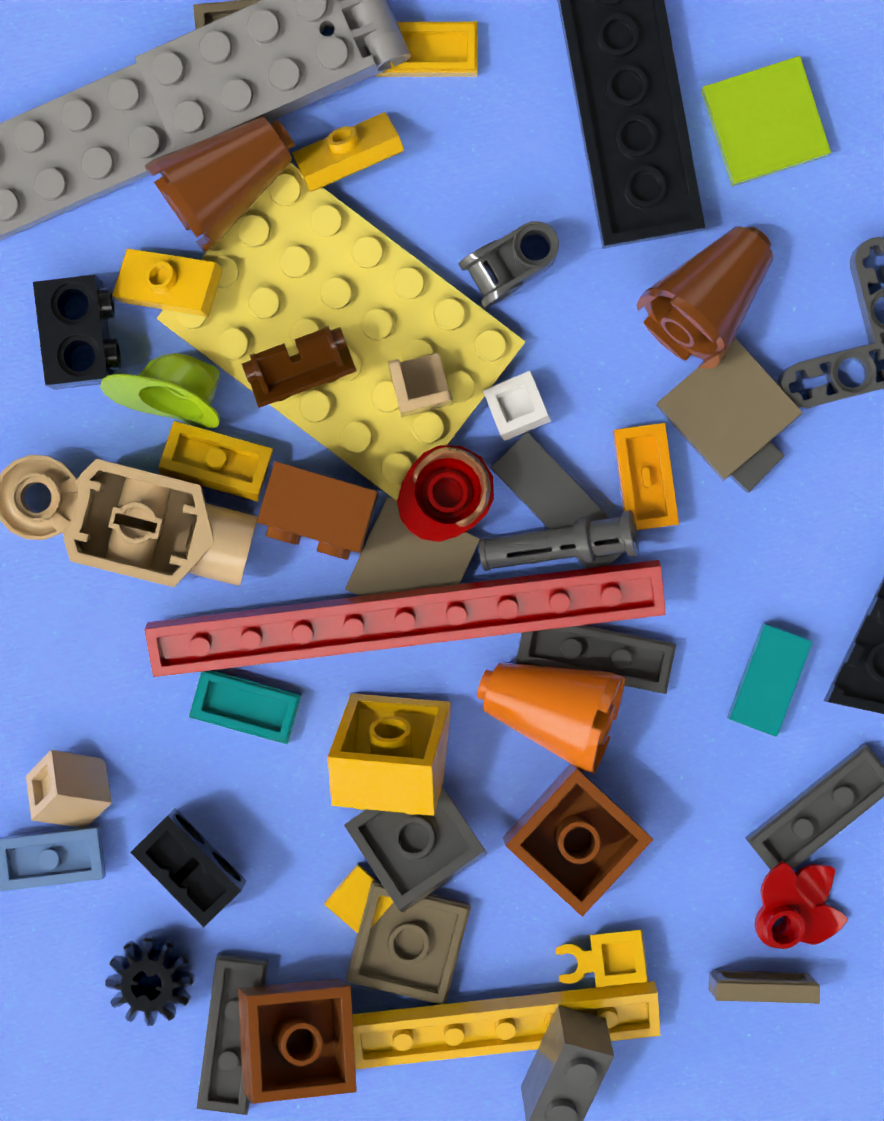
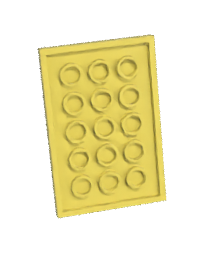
M291 163L223 238L208 250L201 259L216 262L223 268L209 317L162 310L156 318L250 391H252V387L242 367V363L251 360L250 354H257L285 343L289 356H293L299 353L294 339L321 330L328 325L330 330L341 327L357 372L269 405L396 501L401 484L410 467L424 452L439 445H448L485 397L483 390L495 384L526 342L322 187L310 192L300 170ZM439 353L448 390L451 393L452 404L401 417L388 361L399 359V362H404Z

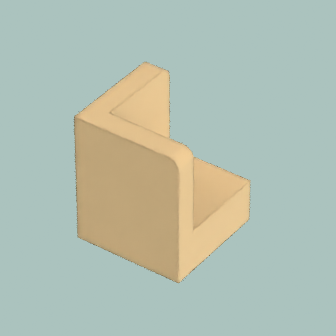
M439 353L404 362H399V359L388 361L401 417L452 404L451 393L448 390Z
M50 750L26 775L32 821L79 828L88 827L112 803L106 763L102 758Z

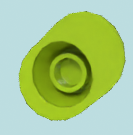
M179 353L161 355L151 360L139 375L114 374L108 375L101 380L100 388L103 393L114 402L129 409L177 419L200 428L218 427L220 422L217 411L212 407L216 388L220 380V372L217 367L189 355Z

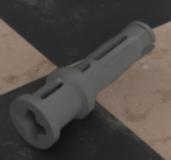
M632 510L623 511L620 517L591 521L588 516L574 521V526L532 531L488 539L481 538L479 541L480 560L485 571L579 557L580 561L591 563L595 562L597 556L626 552L629 557H634L639 554L638 532Z

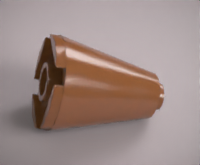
M262 116L155 158L145 165V169L152 176L160 172L162 177L154 181V184L187 231L191 229L196 238L203 234V237L198 239L196 243L205 253L223 238L289 165L292 157L288 150L294 147L295 144L279 120H275L270 124Z
M736 226L648 288L640 296L636 304L638 311L645 307L649 315L643 322L647 330L676 357L686 361L690 355H693L703 360L698 367L703 369L716 368L725 358L773 261V253L770 249L771 242L768 237L755 227L745 228Z

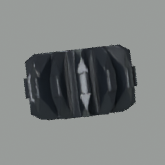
M147 935L144 939L142 950L131 940L123 947L126 957L115 955L111 959L109 965L118 974L108 976L105 980V986L110 989L121 990L111 999L110 1003L113 1008L120 1007L125 1003L131 1006L125 1016L127 1021L132 1022L139 1011L144 1012V1021L147 1026L155 1024L158 1011L163 1018L170 1021L177 1014L174 1004L186 1006L191 996L183 987L192 985L195 981V975L190 972L179 971L184 968L190 958L186 953L180 954L174 959L170 956L174 949V941L168 939L160 951L156 950L154 936ZM144 973L148 977L155 974L160 977L161 980L156 988L152 984L144 987L140 983Z

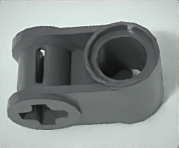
M531 221L501 239L492 241L462 259L458 265L462 271L468 270L483 295L480 301L484 308H488L516 292L526 282L547 271L557 258L559 240L556 232L550 225L539 221ZM532 235L541 236L548 242L550 252L544 259L538 261L530 260L521 251L520 246L522 242ZM485 265L489 267L498 283L495 284L493 282L492 278L490 277L488 271L485 268Z

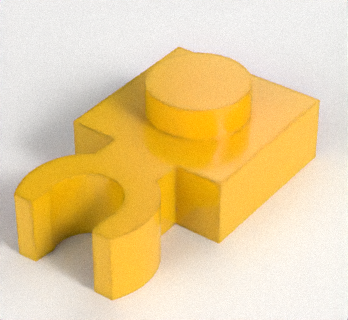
M643 929L590 935L592 950L585 951L576 944H564L556 948V955L572 954L578 962L574 973L559 975V982L566 984L581 981L587 973L591 972L595 974L596 987L649 981Z

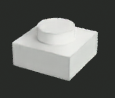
M531 371L483 390L500 436L504 441L551 422Z

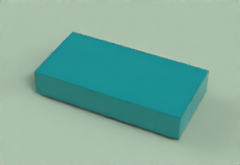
M762 623L727 719L777 737L813 642Z
M217 670L201 671L189 718L288 745L302 694Z

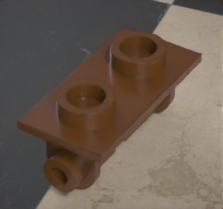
M328 325L321 330L294 339L299 353L293 356H289L285 343L257 354H250L251 360L242 363V367L248 382L251 384L258 408L277 401H283L292 395L325 383L334 382L343 376L357 372L341 327L330 330Z

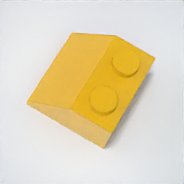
M350 693L328 754L331 805L359 810L369 809L434 816L444 783L451 702Z

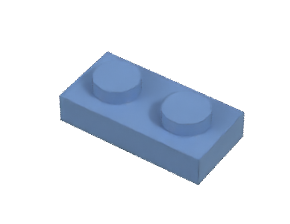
M100 825L0 837V891L102 880L106 877Z

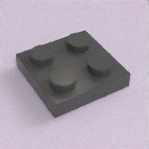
M443 786L434 816L366 809L344 824L346 830L401 912H405L488 854Z

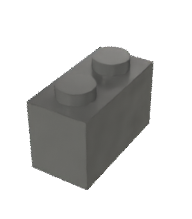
M560 1005L557 1006L521 1084L526 1121H584L614 1058L606 1018Z

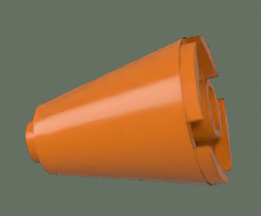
M498 663L494 671L485 670L478 687L477 699L484 701L483 711L581 771L595 774L611 738L608 734L613 720L616 721L624 693L625 678L617 675L615 672Z

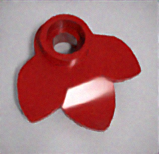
M782 861L768 872L760 889L763 906L759 909L754 922L755 932L765 945L779 949L791 948L799 942L816 945L826 941L842 929L847 923L848 918L838 909L825 903L833 884L835 869L827 864H810L800 868L795 873L787 863ZM784 916V920L779 926L772 927L778 918Z

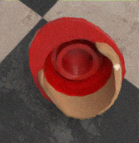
M454 445L436 446L424 452L416 460L401 484L397 499L400 520L410 533L421 540L439 543L456 538L472 529L487 515L494 500L493 475L483 458L467 448Z

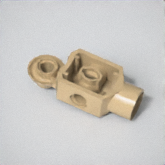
M28 455L14 460L0 474V521L11 533L29 540H45L63 533V540L70 562L170 587L177 586L187 574L236 586L241 585L258 516L206 503L201 485L100 459H95L78 478H75L62 462L44 455ZM36 483L46 485L51 492L49 507L39 513L30 510L25 502V494L28 488Z

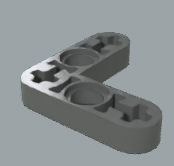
M875 237L864 241L852 252L850 258V271L869 344L798 362L786 368L779 376L777 384L799 409H807L884 389V370L878 372L882 382H876V365L869 355V352H875V362L884 360V324L877 320L874 312L876 302L884 297V288L873 294L869 293L868 286L877 284L878 279L874 268L865 269L863 265V260L870 256V249H874L876 256H884V238ZM884 266L880 268L882 284L884 283ZM853 359L862 365L864 379L858 387L850 388L840 382L838 368L843 360ZM826 364V381L833 391L832 395H827L826 393L827 384L807 391L808 400H803L799 392L791 393L789 384L797 380L796 372H801L803 379L807 380L820 377L824 373L819 365Z

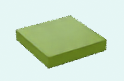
M800 56L703 86L700 90L731 187L822 159L831 154Z

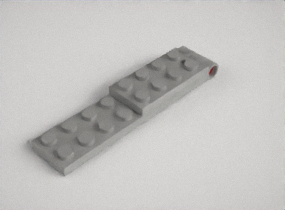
M261 0L136 56L135 60L137 63L0 123V241L151 175L146 171L145 165L155 158L262 116L268 122L273 121L376 74L387 71V69L392 68L390 62H392L393 66L406 62L411 57V54L388 1ZM326 29L334 30L331 36L322 35Z

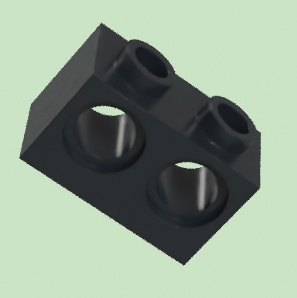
M95 274L33 282L45 386L53 390L101 385L103 378L108 375H114V370L121 369L119 343L117 338L110 339L108 319L115 318V303L111 287L104 288L103 281ZM76 294L86 295L89 306L85 315L76 320L68 319L65 314L67 300ZM81 345H91L95 353L93 364L85 371H75L71 365L73 351Z
M176 808L130 852L203 928L242 891L247 881Z

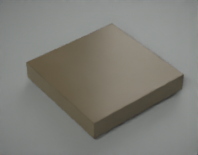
M734 338L725 358L716 368L703 369L698 367L656 404V407L723 482L803 413L736 338Z
M387 496L345 590L358 596L460 584L480 538L465 532L456 538L439 543L421 540L407 530L400 520L397 501Z
M372 881L345 977L346 982L440 1005L446 1004L471 909L470 904L429 894L405 912H401L393 902L371 928L379 895L390 897L380 881Z

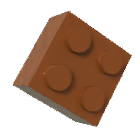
M274 461L256 523L268 526L267 537L299 545L301 537L304 536L319 541L317 552L348 560L351 551L361 553L379 494L371 489Z
M569 764L503 836L505 846L583 917L653 841V838L581 770Z
M336 978L238 988L243 1093L252 1104L357 1092L350 985Z

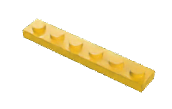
M655 981L352 1014L355 1069L537 1050L558 1005L606 1018L611 1041L661 1036L657 987Z

